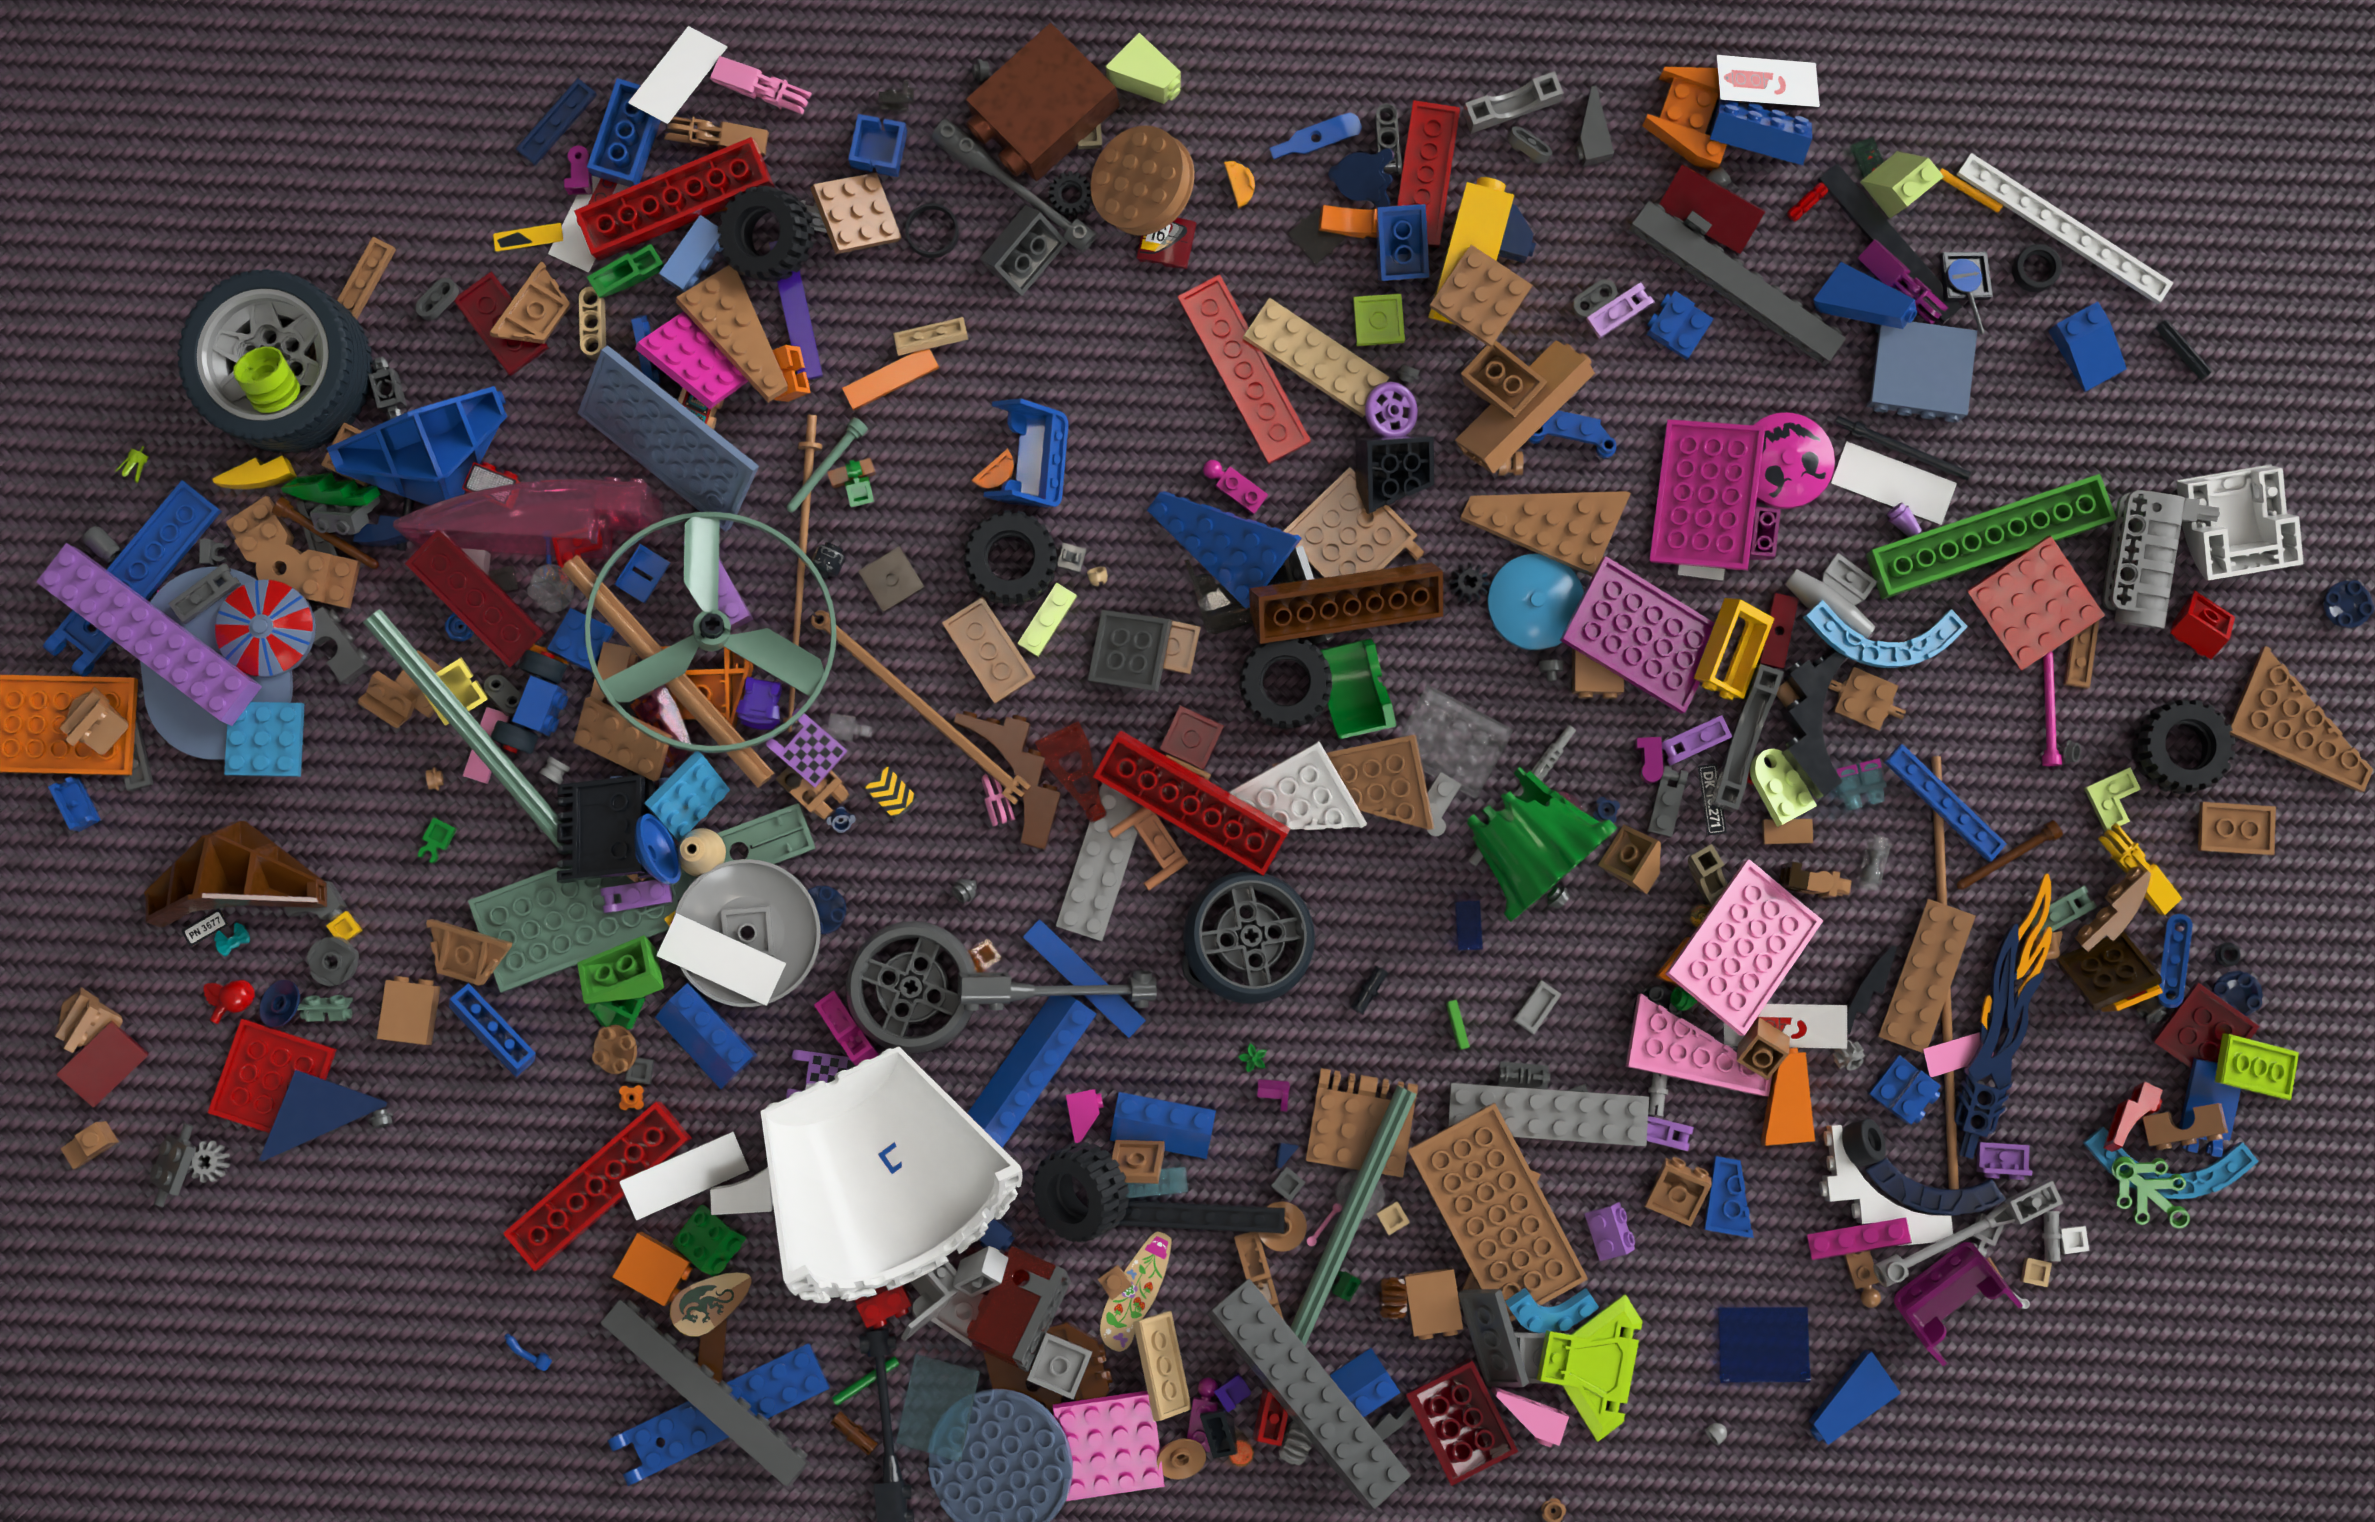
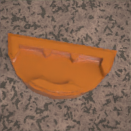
M1008 448L976 475L972 482L981 488L996 489L1009 480L1014 470V462Z

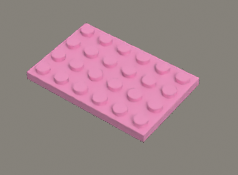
M1745 860L1665 974L1736 1033L1743 1036L1747 1033L1823 920L1751 860Z

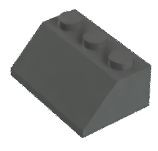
M1025 205L982 255L980 260L997 278L1018 295L1023 296L1068 242L1041 212Z

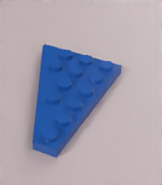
M1165 491L1160 492L1147 511L1246 609L1250 607L1249 588L1267 586L1302 539L1299 535H1292L1275 527L1270 528L1266 524L1251 519L1246 520L1205 504L1200 505L1188 501L1189 499L1184 497L1179 498Z

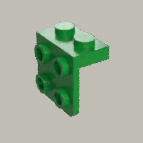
M700 1205L674 1238L673 1245L699 1270L714 1277L718 1276L725 1269L733 1255L741 1248L746 1237L741 1232L727 1226L716 1215H711V1210L707 1206Z

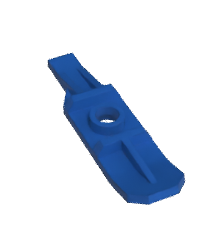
M1350 112L1295 132L1289 141L1273 146L1269 150L1273 160L1292 153L1307 154L1341 140L1358 136L1362 126L1358 116ZM1313 135H1318L1320 137V141L1313 142L1311 140V137Z

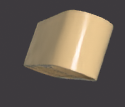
M585 287L579 294L580 347L589 359L596 361L601 349L606 347L604 298H599L593 287ZM597 296V301L594 304H587L589 297ZM590 320H598L594 328L587 327ZM598 343L597 350L594 352L588 351L590 344Z

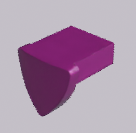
M1258 1079L1257 1097L1281 1099L1280 1111L1287 1112L1290 1084L1288 1081Z

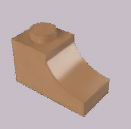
M107 1121L95 1122L74 1135L75 1138L60 1149L72 1169H78L119 1143Z

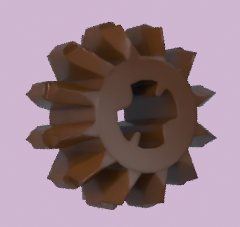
M1388 1277L1381 1280L1379 1286V1310L1382 1318L1398 1319L1405 1317L1407 1311V1287L1404 1279Z

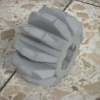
M205 1141L199 1142V1148L194 1146L196 1150L191 1160L192 1165L188 1168V1170L194 1169L192 1178L200 1176V1182L205 1183L208 1179L211 1182H216L217 1176L224 1177L226 1175L222 1168L230 1167L229 1163L224 1162V1159L229 1158L230 1155L229 1153L222 1154L225 1148L224 1145L217 1146L216 1141H210L208 1144ZM206 1157H210V1158H211V1159L209 1160L210 1166H206V1164H207V1162H208L207 1159H205Z
M1294 1420L1285 1430L1279 1456L1287 1463L1301 1465L1309 1453L1312 1442Z

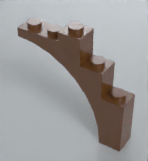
M963 711V714L956 713L955 725L973 731L989 741L1005 757L1015 775L1021 776L1031 785L1027 790L1019 784L1021 790L1025 793L1022 796L1024 802V828L1021 843L1046 851L1061 792H1057L1058 787L1049 784H1043V787H1039L1046 759L1041 757L1042 753L1036 750L1028 749L1027 753L1023 752L1031 727L1030 723L1026 722L1027 718L1013 714L1012 718L1006 717L1004 726L1000 725L1001 721L987 717L986 721L977 719V714Z

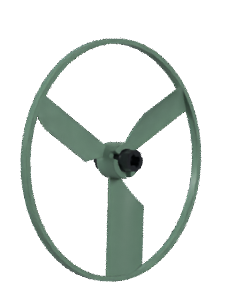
M694 512L670 517L648 526L627 540L611 556L596 579L590 594L586 610L585 642L588 660L600 690L613 708L633 727L645 735L675 748L705 753L730 752L749 748L774 738L798 721L811 707L825 685L832 667L836 647V618L829 591L819 571L806 554L789 538L777 530L748 517L722 512ZM720 520L746 524L773 536L790 548L813 574L823 593L830 618L831 642L825 671L820 658L768 628L730 635V621L724 613L718 610ZM687 521L685 523L684 583L703 611L694 620L693 635L602 680L593 657L590 639L591 614L601 583L617 559L637 541L656 530ZM698 647L705 651H718L725 647L810 697L807 703L793 717L773 731L749 741L721 746L693 745L662 736L636 721L618 704V702H631L685 674Z

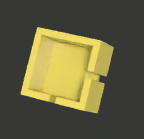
M462 657L436 673L468 711L488 700V696L478 681L472 682L470 680L474 675ZM425 695L445 726L448 725L447 719Z

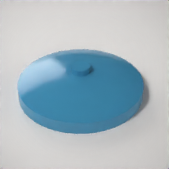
M1527 554L1517 557L1498 571L1490 585L1487 597L1490 620L1496 631L1506 641L1516 647L1534 651L1553 648L1563 643L1560 641V638L1584 594L1583 587L1579 578L1569 566L1541 554Z

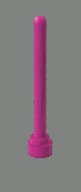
M2051 651L2043 656L2047 750L2042 755V766H2061L2062 755L2059 754L2056 745L2053 652Z

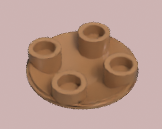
M610 1025L601 1028L594 1042L593 1062L611 1074H621L629 1070L637 1056V1045L633 1035L629 1030L620 1025Z

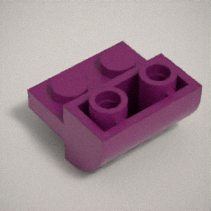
M1756 507L1750 560L1775 559L1781 509Z

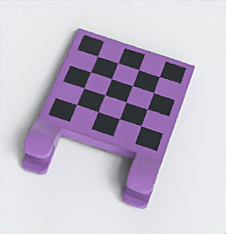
M795 709L792 713V716H794L800 709ZM804 714L798 720L804 727L785 748L773 738L766 742V746L816 788L848 751Z
M794 1050L792 1053V1059L809 1061L805 1090L807 1083L819 1081L829 1083L835 1080L834 1076L838 1072L856 1067L851 1059L845 1056ZM788 1089L786 1098H789L795 1092H802L803 1090Z

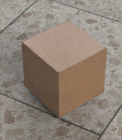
M1758 1017L1738 1043L1736 1061L1769 1080L1789 1055L1790 1037Z

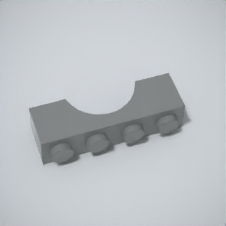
M1554 71L1534 78L1523 87L1510 93L1494 97L1486 95L1466 102L1463 115L1472 134L1559 103L1563 91Z

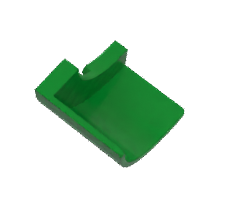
M1372 638L1320 650L1327 660L1332 674V690L1327 705L1338 738L1343 739L1395 727L1396 722L1392 703L1386 687L1378 680V677H1382L1376 646Z

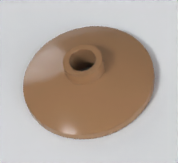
M1280 1201L1268 1205L1267 1207L1285 1208L1287 1229L1284 1230V1233L1258 1232L1260 1239L1267 1247L1275 1251L1284 1252L1296 1248L1303 1241L1307 1230V1223L1303 1212L1296 1205L1289 1202Z
M1178 1439L1168 1443L1160 1450L1157 1456V1467L1159 1469L1160 1462H1162L1163 1475L1165 1477L1185 1479L1201 1470L1206 1461V1453L1199 1442L1192 1439Z

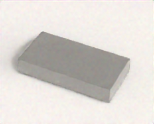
M1540 980L1513 1021L1534 1035L1562 994Z

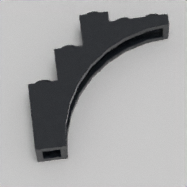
M1834 648L1830 649L1833 654L1826 658L1822 655L1812 664L1809 660L1803 664L1798 661L1787 669L1790 674L1783 678L1790 684L1800 699L1797 698L1787 706L1789 711L1782 715L1797 734L1796 737L1785 744L1788 748L1782 754L1792 768L1798 772L1800 778L1816 799L1825 796L1843 782L1831 763L1822 730L1823 706L1826 692L1834 674L1847 658Z

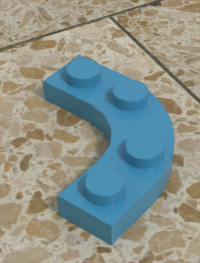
M1526 1288L1505 1301L1518 1322L1524 1328L1536 1333H1545L1546 1330L1554 1332L1567 1331L1573 1325L1599 1309V1306L1586 1288L1566 1302L1554 1307L1540 1306L1534 1301Z

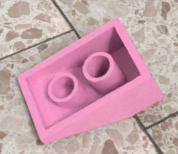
M1492 1386V1393L1535 1436L1534 1439L1538 1443L1547 1447H1552L1553 1444L1560 1446L1569 1419L1566 1413Z

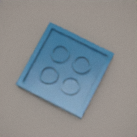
M250 702L233 726L227 724L224 775L301 777L305 704Z
M695 751L644 804L663 823L672 837L680 842L682 837L690 832L701 819L705 818L708 812L725 797L730 789L707 759L699 751Z

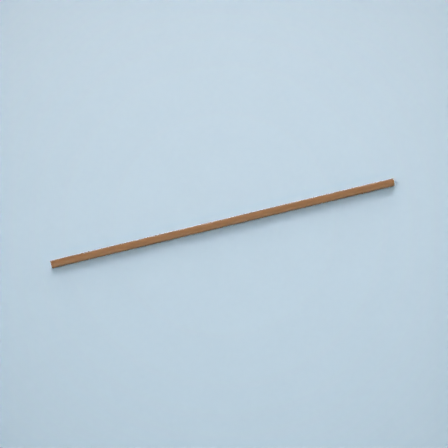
M1941 756L1931 757L1932 773L1942 781ZM1933 810L1937 902L1947 905L1944 819ZM1951 986L1941 1011L1943 1043L1953 1040ZM1954 1071L1944 1073L1949 1189H1959L1957 1131L1954 1120L1956 1114Z

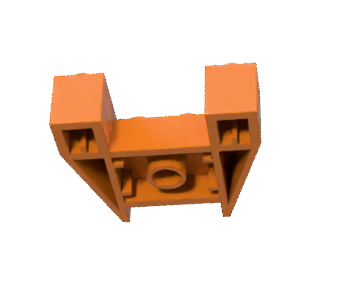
M1664 67L1659 80L1671 85L1660 116L1656 117L1647 114L1642 126L1691 164L1710 171L1714 168L1718 169L1727 144L1711 140L1710 135L1705 134L1716 101L1720 98L1718 68Z
M662 646L661 648L664 650L670 646ZM724 647L725 669L686 670L685 674L735 729L739 718L737 717L738 713L735 711L740 699L743 700L746 678L752 675L753 663ZM664 684L657 689L673 732L682 734V720L696 719Z

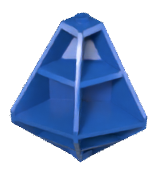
M495 386L409 411L327 447V451L337 473L446 511L458 506L465 493L462 487L473 462L480 464L500 424L507 418L503 407L506 401L501 390L497 392Z

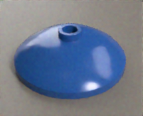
M645 814L639 817L634 833L635 854L638 862L659 882L666 885L678 882L681 876V863L670 833L654 815Z

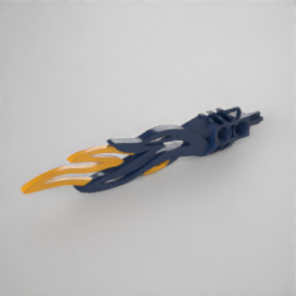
M2049 874L2043 875L2032 907L2019 927L2018 924L2010 926L1999 947L1991 974V996L1987 995L1985 997L1980 1020L1981 1044L1971 1062L1964 1069L1965 1081L1961 1079L1960 1083L1962 1093L1960 1091L1957 1093L1959 1104L1954 1120L1958 1125V1129L1965 1131L1958 1155L1970 1159L1974 1157L1979 1136L1987 1137L1988 1134L1994 1133L1999 1115L2005 1111L2006 1105L2002 1106V1104L2008 1099L2010 1093L2006 1094V1090L2011 1088L2013 1081L2011 1082L2012 1056L2025 1037L2028 1027L2029 1002L2044 977V973H2040L2050 947L2051 927H2046L2038 945L2030 957L2029 955L2034 940L2043 927L2049 912L2051 900ZM2043 899L2041 915L2025 941L2017 968L2015 969L2018 943L2033 921ZM2042 950L2034 968L2014 995V980L2020 979L2025 975ZM1989 1014L1990 1018L1987 1027V1015ZM2004 1016L2005 1028L2008 1030L2001 1046L1992 1056L1998 1042ZM2018 1017H2019L2017 1029H2016V1032H2015V1034H2014V1037L2012 1038V1036H2013V1031H2014V1027H2015V1024H2016V1022H2017V1020H2018ZM1991 1075L1996 1088L1976 1082ZM1981 1091L1987 1094V1101L1984 1104H1980L1977 1100V1096ZM1974 1115H1978L1981 1120L1977 1128H1973L1970 1123Z

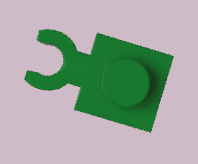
M433 817L422 838L428 843L419 850L418 857L423 858L425 853L430 851L432 857L429 862L436 863L439 858L438 849H447L457 828Z

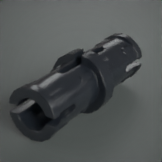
M1375 965L1365 984H1361V990L1350 1008L1364 1015L1372 999L1378 996L1379 993L1377 991L1389 973Z

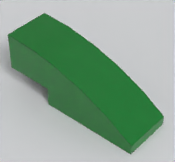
M649 244L632 255L627 253L587 278L599 298H603L658 274L664 267V264L652 244Z

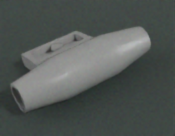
M1839 553L1835 555L1822 573V581L1798 569L1792 573L1785 585L1806 607L1811 610L1819 601L1823 600L1852 630L1863 635L1866 639L1870 636L1875 626L1855 605L1862 603L1876 585V580Z

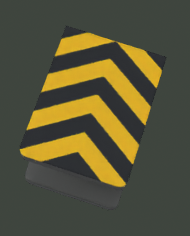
M886 767L866 786V790L896 821L920 800L889 767Z

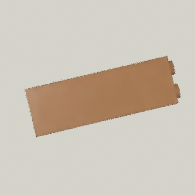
M1555 340L1529 366L1543 377L1547 384L1515 418L1491 404L1455 439L1463 454L1494 474L1595 374L1590 365L1592 363L1590 358L1584 353H1577L1569 344L1564 345Z

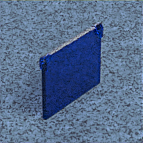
M1718 1307L1720 1383H1810L1808 1307Z

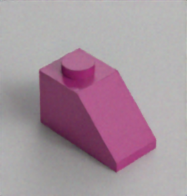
M1096 1089L1066 1095L1075 1143L1083 1140L1099 1116V1108H1104L1101 1093L1096 1094Z

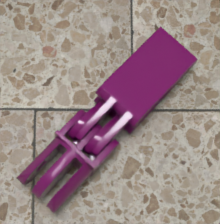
M1876 239L1858 256V259L1884 284L1916 299L1917 313L1929 324H1934L1935 321L1919 305H1922L1936 318H1939L1942 314L1926 299L1927 297L1941 310L1946 311L1948 309L1931 292L1932 290L1918 278H1911L1908 275L1911 271ZM1904 281L1908 286L1906 287L1901 282Z

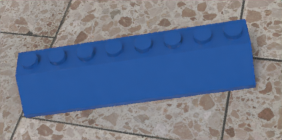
M1071 995L1050 996L967 1113L1002 1148L1097 1016L1094 1011Z

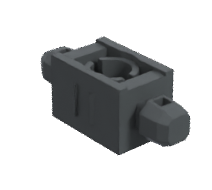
M384 357L376 358L373 360V367L376 373L368 375L377 408L384 414L386 413L388 420L402 415V410L400 409L406 408L407 404L398 373L389 367ZM385 383L392 386V392L389 394L391 399L383 395L384 389L387 387Z

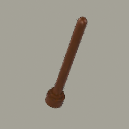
M281 497L274 505L272 513L277 517L292 519L371 569L379 567L377 560L333 533H320L315 530L312 520L294 510L291 502L284 497Z
M2054 820L2049 821L2043 825L2044 828L2041 829L2039 834L1959 880L1956 884L1957 888L1963 890L2046 840L2048 842L2058 840L2063 837L2061 828Z

